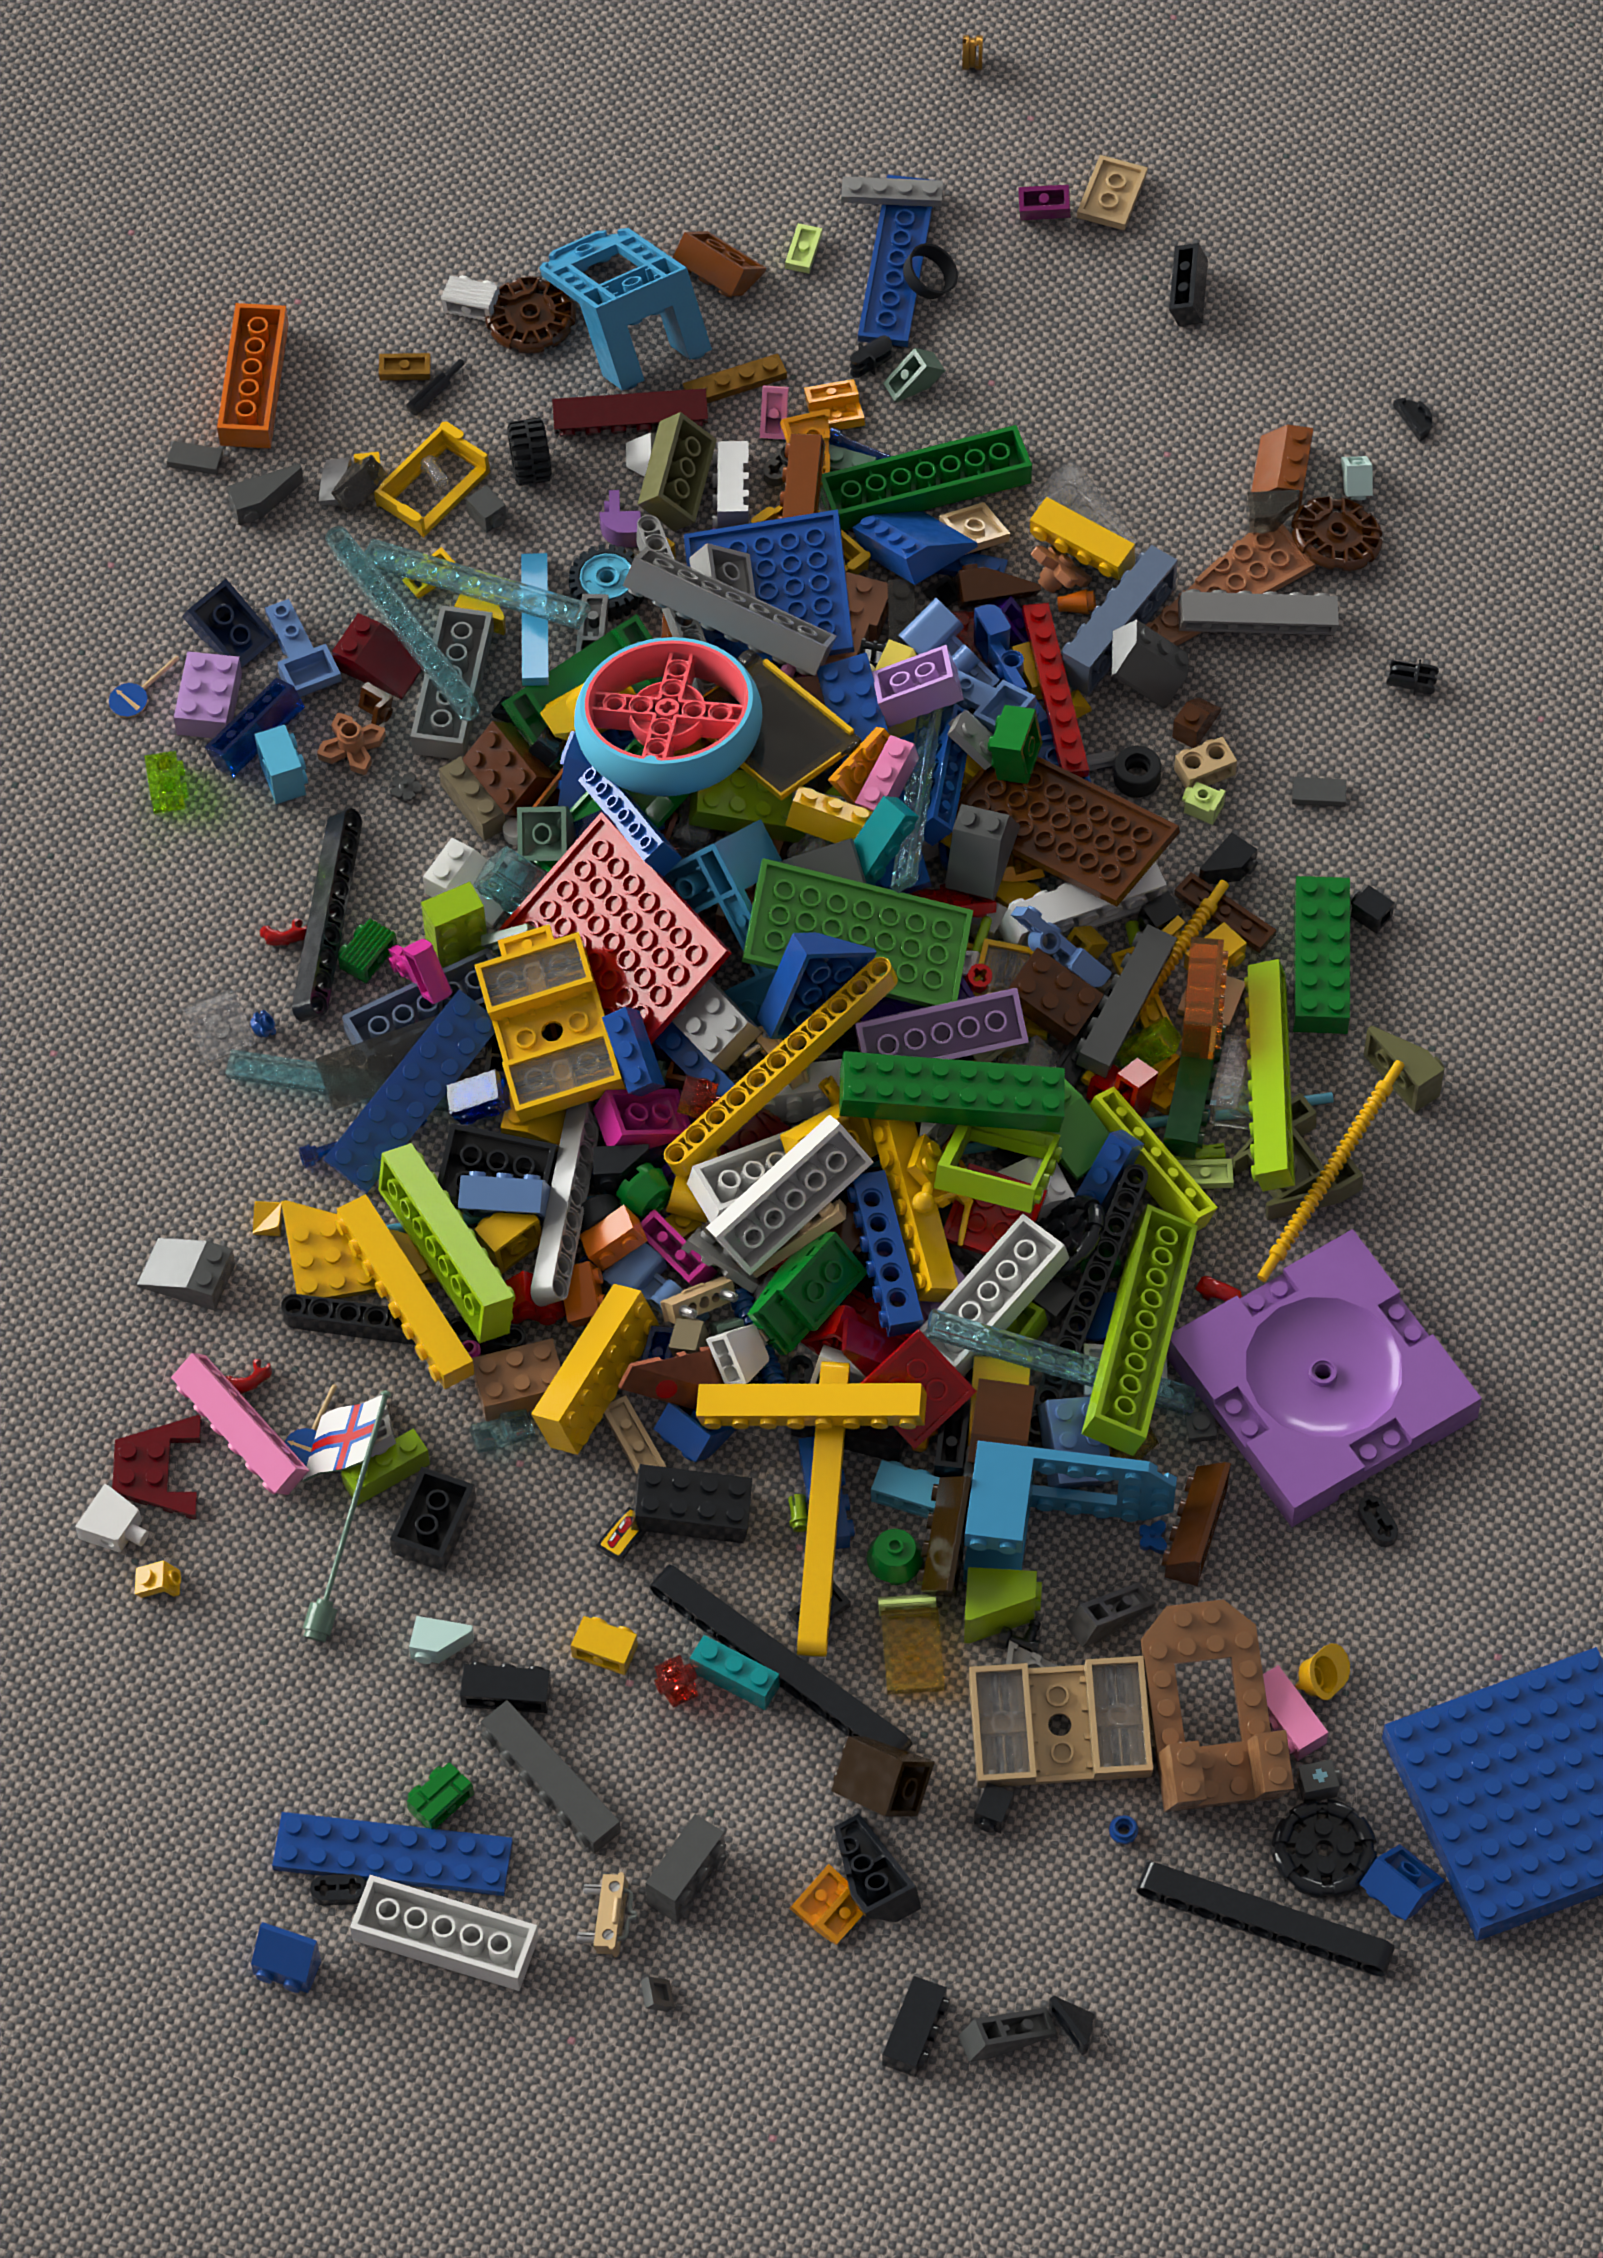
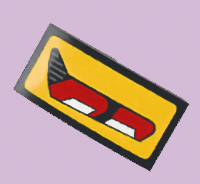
M628 1507L616 1519L596 1545L598 1551L620 1564L633 1545H638L646 1534V1531L631 1530L633 1512L631 1507Z

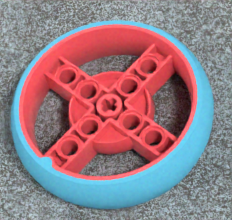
M678 637L656 638L629 645L615 652L593 670L586 679L578 696L575 707L574 727L580 748L586 759L597 772L610 782L640 794L677 796L713 786L738 769L750 755L758 739L762 723V703L757 686L749 672L736 658L726 651L695 639ZM663 677L662 682L645 687L637 695L619 694V692L636 683ZM694 677L722 687L740 705L704 701L700 692L692 687ZM596 728L632 731L637 741L644 746L642 756L629 753L614 746L601 736ZM700 738L719 739L702 750L673 757L675 751L691 746Z

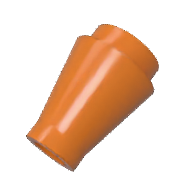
M1084 589L1065 596H1058L1059 612L1090 614L1096 608L1094 590L1088 591V589Z

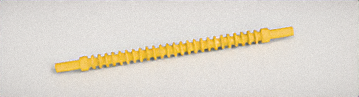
M1219 881L1210 896L1202 900L1199 905L1200 908H1197L1196 913L1192 915V919L1188 920V925H1185L1184 930L1180 932L1173 951L1139 1016L1143 1015V1011L1147 1010V1005L1151 1004V999H1154L1155 994L1159 993V988L1163 987V982H1166L1167 977L1171 975V971L1175 970V965L1179 964V960L1187 952L1186 948L1191 947V943L1195 941L1194 937H1197L1203 929L1202 926L1206 925V920H1209L1211 918L1210 915H1213L1217 910L1216 904L1229 887L1226 881ZM1087 1070L1081 1081L1089 1086L1091 1078L1096 1074Z
M1396 1060L1385 1078L1376 1084L1375 1091L1371 1092L1372 1097L1367 1098L1368 1103L1363 1104L1364 1109L1359 1111L1360 1115L1355 1117L1356 1121L1351 1123L1352 1127L1348 1128V1133L1344 1134L1345 1140H1340L1341 1146L1336 1147L1337 1152L1332 1153L1333 1158H1329V1164H1325L1324 1170L1320 1171L1321 1177H1316L1317 1183L1312 1184L1313 1189L1308 1190L1309 1195H1305V1201L1300 1202L1301 1207L1296 1208L1297 1214L1292 1215L1293 1220H1289V1226L1284 1227L1285 1232L1280 1233L1281 1239H1276L1277 1244H1274L1269 1250L1270 1256L1257 1275L1260 1281L1266 1282L1279 1261H1283L1286 1258V1250H1291L1290 1244L1295 1243L1294 1238H1298V1232L1303 1231L1302 1226L1307 1225L1306 1219H1311L1310 1213L1315 1212L1314 1207H1318V1201L1323 1200L1322 1195L1327 1194L1326 1188L1329 1189L1331 1187L1330 1182L1335 1181L1334 1176L1339 1175L1338 1170H1342V1164L1347 1163L1346 1158L1351 1157L1350 1152L1355 1150L1354 1145L1359 1144L1358 1139L1363 1138L1362 1133L1367 1132L1366 1127L1371 1125L1370 1121L1375 1119L1374 1115L1378 1114V1109L1382 1108V1103H1385L1386 1097H1389L1392 1093V1086L1405 1066L1403 1062Z

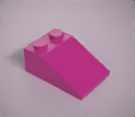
M627 1089L605 1090L593 1108L606 1146L649 1144V1149L672 1143L691 1125L678 1089H658L644 1096L629 1094Z

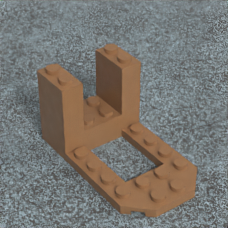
M1224 1599L1166 1606L1140 1639L1142 1655L1144 1657L1146 1685L1164 1813L1281 1798L1294 1789L1286 1730L1271 1732L1256 1624ZM1230 1658L1241 1742L1199 1746V1740L1185 1742L1175 1665Z

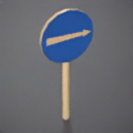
M175 656L142 686L134 683H125L116 687L109 697V706L112 712L123 718L135 717L142 713L148 702L145 690L179 660V656Z
M336 1384L331 1386L312 1428L297 1429L285 1440V1444L305 1466H307L321 1416L325 1414L337 1389Z

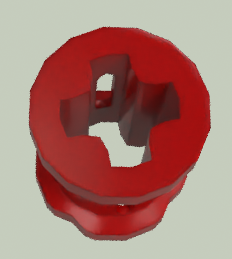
M982 963L975 964L969 969L968 974L965 976V981L973 993L981 994L987 989L992 980V971L987 965ZM979 976L983 978L982 981L979 980L977 982L973 979L974 977L977 978Z

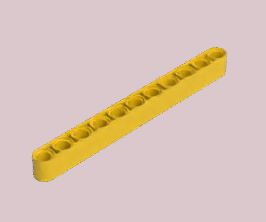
M877 957L871 960L670 1143L664 1151V1159L673 1173L680 1177L689 1175L693 1166L703 1163L885 997L898 982L897 974L890 961L885 957Z
M821 1362L819 1384H849L850 1363ZM832 1426L830 1429L815 1428L797 1640V1655L827 1656L846 1430L843 1426Z

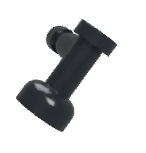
M1036 1619L1030 1620L1029 1628L1024 1638L1013 1635L1011 1628L1003 1626L996 1648L1007 1649L1010 1640L1018 1644L1019 1647L1037 1654L1041 1643L1040 1640L1036 1639L1037 1632L1041 1626L1040 1621Z

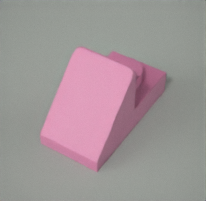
M763 385L760 438L785 440L780 422L782 419L788 418L789 387Z

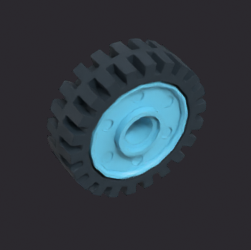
M603 544L598 545V551L594 547L588 549V554L583 551L580 554V559L576 558L573 561V566L570 567L569 590L574 605L577 604L579 611L581 610L582 594L609 595L608 621H611L612 615L615 616L616 620L622 619V613L628 616L631 614V609L635 611L639 607V603H642L644 596H635L628 591V588L623 586L634 560V553L629 550L626 553L625 548L622 546L616 550L615 545L609 544V549H605Z

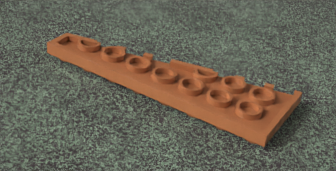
M1270 511L1258 525L1250 528L1249 533L1244 538L1237 540L1233 544L1232 549L1222 558L1219 557L1195 579V583L1187 590L1197 589L1201 592L1224 590L1226 593L1251 591L1252 594H1263L1269 591L1275 592L1315 570V563L1309 560V555L1300 552L1290 532L1276 515ZM1181 593L1170 606L1167 605L1162 609L1161 614L1155 620L1146 624L1147 627L1176 646L1201 633L1200 631H1179L1178 600Z

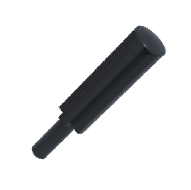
M459 359L445 373L441 371L406 404L409 412L417 416L451 383V377L465 365V362Z

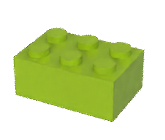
M470 881L421 902L425 939L432 943L442 967L450 966L463 958L486 949V947L481 946V935L487 934L484 905Z

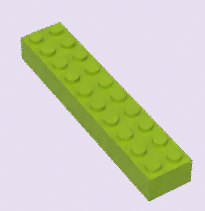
M1149 1204L1134 1224L1081 1433L1084 1436L1134 1456L1147 1438L1198 1225Z

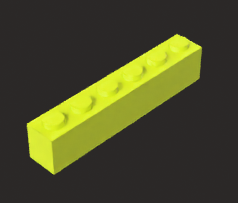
M1115 1087L1094 1096L1089 1106L1109 1133L1123 1129L1144 1143L1134 1164H1140L1147 1170L1148 1180L1145 1189L1165 1212L1198 1225L1197 1231L1206 1227L1218 1208Z

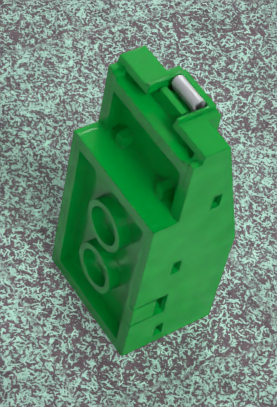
M825 1232L792 1254L781 1265L747 1315L754 1322L753 1324L757 1327L764 1342L772 1345L780 1355H786L800 1343L809 1331H816L854 1287L866 1276L867 1270L836 1232Z

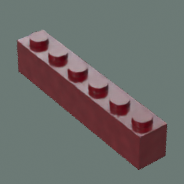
M706 388L552 399L555 434L560 433V437L575 436V432H585L586 435H599L601 430H611V433L618 434L625 433L626 429L637 428L638 432L651 431L652 427L659 426L661 420L679 412L683 413L700 427H703V423H708Z

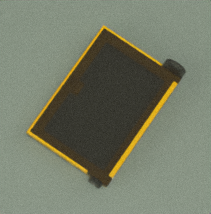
M752 649L744 651L737 658L754 680L762 703V723L758 739L750 755L740 767L779 800L785 799L795 792L799 786H803L844 756H850L862 743L861 738L854 733L852 727L767 658L764 660ZM718 685L703 695L706 702L740 705L728 691ZM706 738L712 744L719 740Z

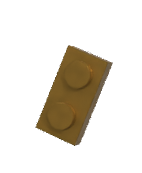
M430 353L379 354V381L430 380Z

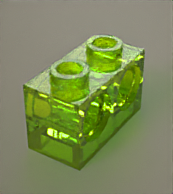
M176 751L144 755L154 814L185 809L184 798H189L187 783H181L180 776H185L183 760H177Z
M1164 1017L1126 1039L1117 1058L1124 1067L1136 1058L1152 1067L1176 1053L1182 1036L1168 1018Z

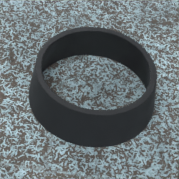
M924 243L916 246L903 266V274L908 286L923 298L936 299L951 291L958 280L957 267L953 259L944 249L934 244ZM923 256L937 264L944 276L943 291L933 290L925 286L918 279L912 266L913 257Z

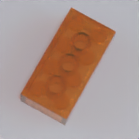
M1191 937L1181 1048L1182 1057L1214 1059L1215 1048L1220 1049L1227 977L1226 968L1224 967H1227L1228 951H1223V939Z

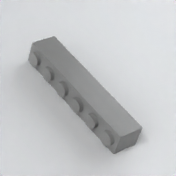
M1190 589L1182 592L1178 600L1179 631L1334 635L1339 626L1338 596H1330L1327 593L1304 595L1301 592H1293L1285 595L1274 591L1252 594L1251 591L1226 593L1224 590L1201 592L1197 589Z

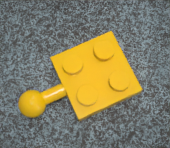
M926 1134L916 1139L907 1167V1171L922 1186L921 1192H918L912 1200L913 1208L921 1214L928 1213L933 1209L935 1204L934 1198L949 1193L934 1188L937 1165L943 1152L939 1145ZM952 1198L938 1202L941 1208H944L951 1203Z

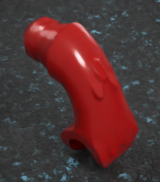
M295 918L292 921L291 929L280 932L279 930L272 929L270 926H263L260 929V936L270 946L290 945L305 939L307 925L302 927V920Z
M1210 1276L1201 1277L1196 1286V1291L1201 1293L1202 1297L1207 1301L1210 1298H1217L1226 1302L1235 1296H1238L1239 1299L1243 1297L1241 1291L1237 1288L1215 1280Z
M255 1359L253 1361L254 1372L247 1378H234L230 1375L226 1376V1378L240 1394L257 1388L262 1382L270 1378L272 1374L271 1363H267V1366L261 1368V1359Z

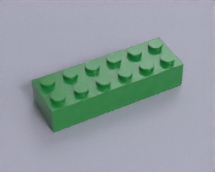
M1296 876L1294 889L1293 1032L1348 1034L1350 1021V878Z

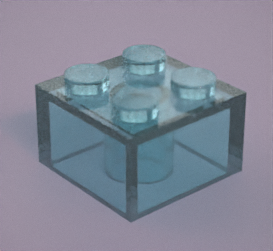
M505 846L486 861L473 887L478 889L483 897L494 900L501 905L504 911L512 914L547 873L508 846Z

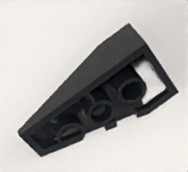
M859 1813L834 1826L852 1900L867 1918L898 1922L921 1909L916 1885Z

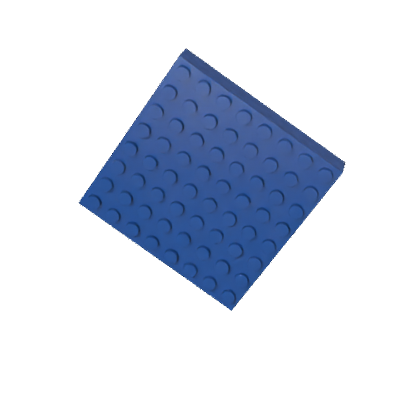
M1597 1647L1384 1724L1382 1740L1476 1941L1603 1895V1659Z

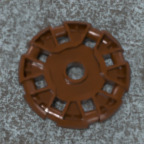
M528 276L517 278L515 282L510 284L507 282L500 286V295H498L497 302L494 304L495 313L492 314L491 319L489 316L485 317L487 329L492 331L491 336L496 342L509 350L515 348L519 350V353L532 354L544 352V349L550 346L554 348L571 333L570 327L575 325L576 307L574 301L569 299L570 296L552 283L542 280L541 277ZM539 290L544 291L543 295L538 294L536 292H538ZM528 310L537 312L533 316H526L524 314ZM555 319L561 320L562 322H555ZM546 333L547 337L540 339L539 335Z
M1332 496L1313 498L1307 502V505H1301L1292 518L1291 527L1293 531L1291 534L1297 548L1302 554L1306 553L1309 555L1310 561L1330 570L1342 568V571L1358 570L1366 567L1367 562H1373L1382 549L1383 540L1380 538L1382 530L1378 521L1372 513L1368 514L1362 505L1353 500L1343 497L1334 499ZM1338 509L1339 512H1332V510ZM1333 530H1340L1343 534H1337ZM1315 543L1319 546L1318 549L1313 546Z

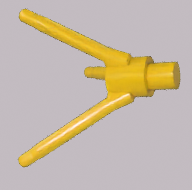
M951 1192L934 1198L938 1208L941 1207L938 1202L951 1198V1202L958 1200L964 1205L958 1246H963L973 1199Z

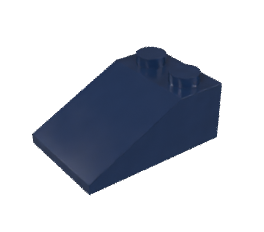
M224 579L196 602L182 616L194 632L218 655L239 657L241 668L277 639L227 579Z

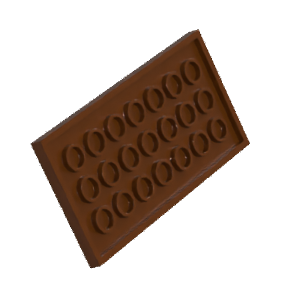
M1039 756L1028 784L997 780L996 772L992 765L986 770L981 768L960 792L956 814L957 818L961 804L1010 815L1020 825L1011 854L1118 907L1180 833L1179 825Z

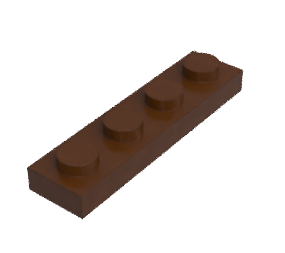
M1190 872L1176 887L1174 895L1196 910L1200 908L1199 905L1202 900L1208 898L1215 888ZM1224 894L1216 904L1217 910L1213 915H1210L1211 921L1217 925L1225 922L1247 942L1246 945L1258 953L1276 936L1277 930Z

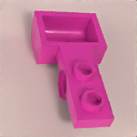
M420 939L404 948L395 945L388 949L391 956L388 958V962L394 973L398 972L402 978L405 977L417 984L423 998L436 1004L452 994L451 987L431 942L426 939Z

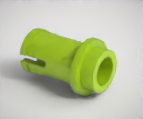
M794 1494L795 1500L793 1496L788 1497L791 1514L789 1526L793 1528L794 1532L807 1531L808 1522L806 1496Z

